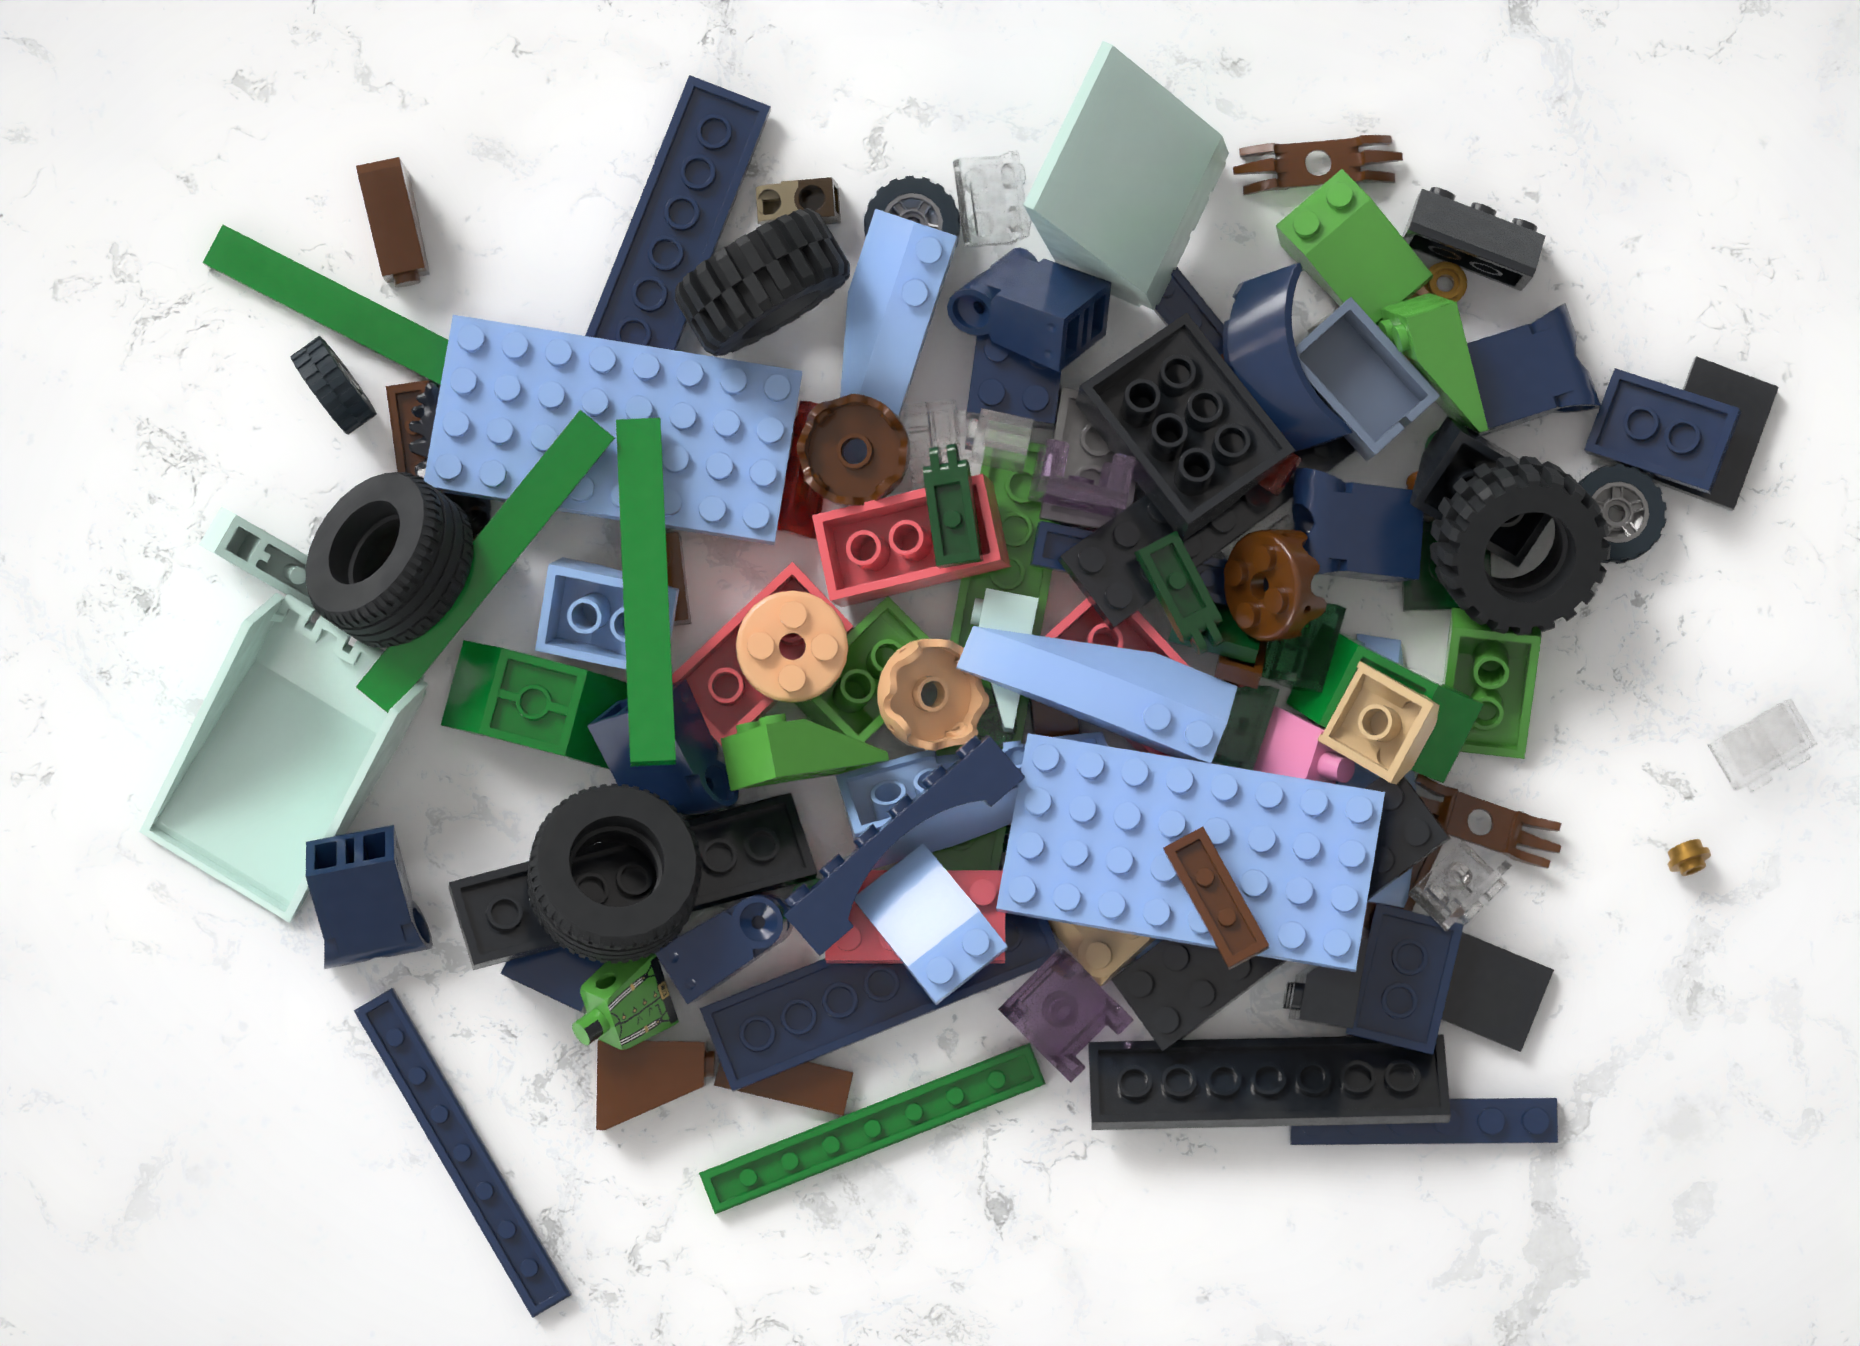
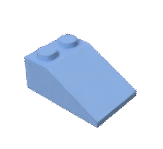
M564 557L548 565L535 651L626 669L622 571L604 565ZM668 586L671 641L679 589Z
M924 843L857 894L854 900L935 1005L1005 952L1008 947Z

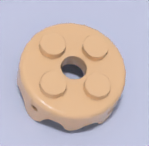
M785 591L765 597L746 614L736 638L737 660L746 680L764 696L780 702H804L820 696L831 688L840 677L847 660V632L841 618L824 600L806 592ZM790 633L801 636L805 642V652L796 660L786 659L779 650L780 640L783 636Z
M919 639L909 642L898 649L883 668L877 687V702L880 715L890 732L908 746L937 751L950 746L963 745L971 737L978 735L977 724L989 705V695L984 690L981 678L956 669L964 649L962 646L946 639ZM931 681L937 688V698L932 705L926 706L922 701L921 692L924 685Z

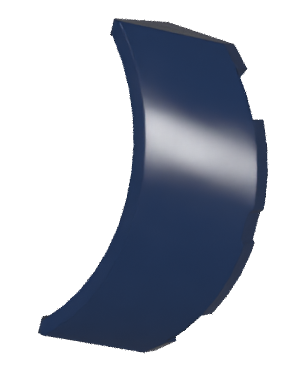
M1300 262L1240 283L1232 296L1235 301L1230 318L1224 322L1223 355L1225 362L1295 449V452L1324 445L1353 433L1347 424L1317 395L1308 381L1297 355L1292 330V305L1296 284L1303 271Z

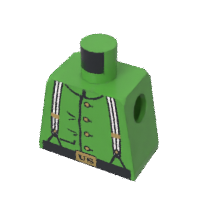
M651 953L646 958L641 957L638 961L629 960L627 963L618 962L617 964H611V961L604 963L581 986L580 994L587 1014L572 1024V1030L577 1039L584 1045H589L598 1039L615 1048L625 1050L676 1025L679 1020L656 954Z

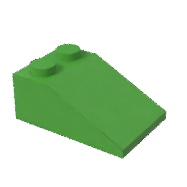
M1343 169L1337 172L1276 225L1280 246L1297 263H1301L1302 268L1339 306L1352 297L1377 326L1380 321H1383L1380 308L1408 300L1433 278L1430 270L1375 202Z
M1427 293L1380 308L1383 321L1379 322V328L1397 347L1398 351L1410 361L1439 393L1440 397L1436 400V403L1450 418L1480 433L1487 431L1488 426L1457 302Z
M887 596L847 634L848 654L846 664L840 677L832 687L816 698L794 704L812 722L866 743L885 724L880 715L877 702V687L881 672L887 661L898 649L909 642L930 638Z
M1452 608L1443 684L1484 704L1460 752L1525 759L1542 637L1541 630L1537 626L1532 627L1530 635H1516L1510 627L1508 632L1502 634L1492 631L1487 624L1479 625L1464 610Z
M785 713L759 718V721L737 725V734L721 738L731 791L839 775L889 760L888 752L806 719L786 721Z

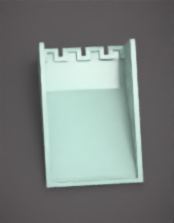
M1102 41L1023 206L1056 263L1110 281V295L1135 306L1141 307L1143 305L1154 310L1156 305H1159L1172 278L1171 273L1173 270H1176L1189 243L1191 232L1195 230L1209 201V194L1211 191H1214L1226 166L1229 152L1223 136L1114 45Z
M275 593L241 624L139 832L290 923L310 892L305 877L306 842L344 835L400 745L427 693L425 689L428 683L423 681L425 677L423 675L387 713L356 688L357 684L384 651L378 647L367 646L358 640L352 647L348 644L352 636L322 616L318 618L315 624L311 622L315 613L314 608L290 594H287L284 598L279 593Z

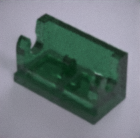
M1327 603L1325 612L1320 617L1308 622L1302 628L1300 637L1269 642L1261 677L1289 689L1322 693L1347 608Z
M1258 685L1257 689L1247 686L1237 687L1229 719L1212 764L1248 770L1254 769L1280 689L1268 685Z

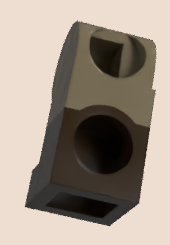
M832 177L782 181L778 184L756 187L757 219L760 225L770 223L782 215H789L793 211L804 210L805 208L819 213L826 224L841 223L839 186Z

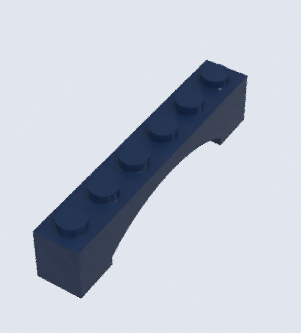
M976 735L971 737L955 752L960 759L946 770L942 765H939L921 781L925 789L913 800L908 794L903 796L887 811L892 818L883 826L877 829L874 824L870 825L853 840L857 848L845 859L840 854L834 856L818 871L823 876L822 879L810 889L805 883L802 884L784 900L789 907L782 912L783 915L819 956L854 927L848 918L856 895L874 865L895 842L923 821L955 806L984 801L988 806L992 807L1025 778L990 736L986 735L982 740Z

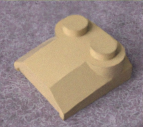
M1359 661L1357 665L1358 670L1323 734L1319 735L1317 740L1386 781L1397 784L1412 769L1437 723L1440 705L1433 702L1429 697L1417 693L1373 667Z
M1048 920L1051 930L1078 960L1082 970L1092 976L1100 987L1107 984L1156 939Z

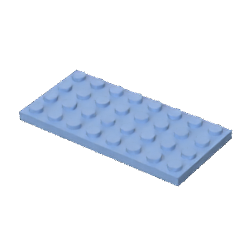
M453 315L424 481L440 492L506 502L579 410H582L612 434L615 440L557 511L620 521L616 420L660 418L665 528L775 545L802 371Z
M1031 733L1027 734L1021 773L1025 778L1018 784L996 906L997 912L1217 949L1163 851V847L1203 826L1269 944V949L1256 956L1356 972L1385 792Z

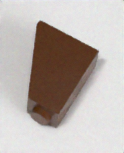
M400 157L356 165L383 279L387 283L394 282L395 287H407L420 283V277L430 275L409 171Z
M598 1040L596 1130H607L705 1087L706 1077L715 1076V1051L707 1050V1041H642L629 1049L620 1050Z

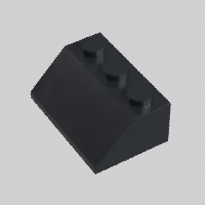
M1431 187L1430 191L1421 189L1402 235L1414 251L1441 261L1455 263L1464 270L1519 291L1526 287L1535 274L1546 235L1536 232L1538 227L1535 224L1519 218H1513L1512 222L1496 217L1497 211L1484 204L1473 202L1471 207L1454 201L1456 196L1442 188Z
M1447 416L1422 454L1409 503L1434 519L1441 520L1443 514L1438 510V507L1444 497L1452 499L1457 492L1452 486L1461 477L1466 482L1476 476L1473 469L1484 463L1490 469L1497 467L1496 460L1498 458L1510 456L1517 464H1519L1520 459ZM1539 512L1517 515L1504 522L1494 532L1486 549L1519 568L1552 517Z
M1361 938L1356 972L1309 965L1296 974L1295 982H1287L1283 1008L1290 1009L1288 1019L1353 1029L1368 944L1367 938Z

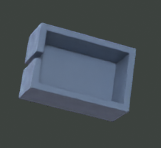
M1352 297L1347 299L1295 346L1308 381L1322 401L1351 429L1353 433L1344 437L1366 462L1379 453L1407 425L1412 423L1440 397L1439 393L1410 361L1398 351L1397 347Z

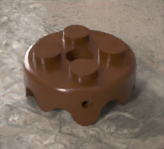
M849 394L816 405L809 412L797 442V454L807 484L825 499L844 506L864 505V502L877 501L889 496L902 482L908 470L911 456L910 440L906 428L898 415L884 403L860 394ZM852 440H863L867 446L865 459L858 464L848 463L844 457L845 446Z
M1257 530L1242 537L1231 550L1224 567V591L1227 605L1238 627L1245 634L1258 641L1271 642L1300 637L1302 628L1308 622L1320 617L1326 610L1327 602L1325 599L1314 595L1311 590L1312 579L1319 572L1320 565L1303 548L1308 538L1305 533L1296 530ZM1265 577L1269 584V589L1266 592L1263 585Z

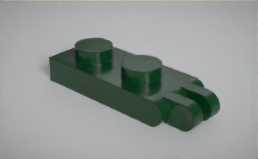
M956 443L946 445L947 463H942L939 446L929 448L931 465L923 467L936 566L940 569L983 561L970 466L967 459L960 460Z
M1175 531L1134 552L1179 640L1182 643L1190 641L1198 655L1208 651L1207 644L1202 636L1204 632L1213 647L1222 644L1223 638L1217 628L1223 622L1222 617L1178 532Z

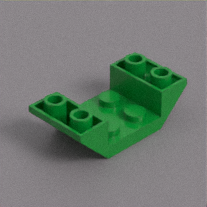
M1325 624L1286 703L1326 728L1358 670L1357 665L1359 661L1373 667L1417 693L1429 697L1433 702L1440 705L1437 723L1411 770L1445 783L1484 704L1446 684L1440 685L1365 647V643Z
M463 640L441 726L503 740L609 769L588 725L614 703L628 698L627 682L521 652Z

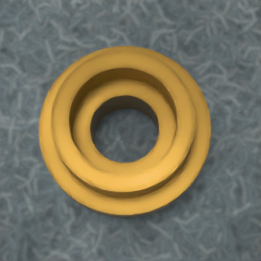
M1443 261L1429 268L1433 278L1424 285L1428 293L1458 302L1464 296L1467 289V277L1461 267L1455 263ZM1440 277H1447L1451 280L1453 286L1450 291L1443 292L1437 287V280Z
M1700 839L1689 840L1676 845L1667 852L1670 858L1667 865L1671 872L1680 871L1682 876L1692 875L1706 867L1705 861L1711 857V852L1708 847H1703Z

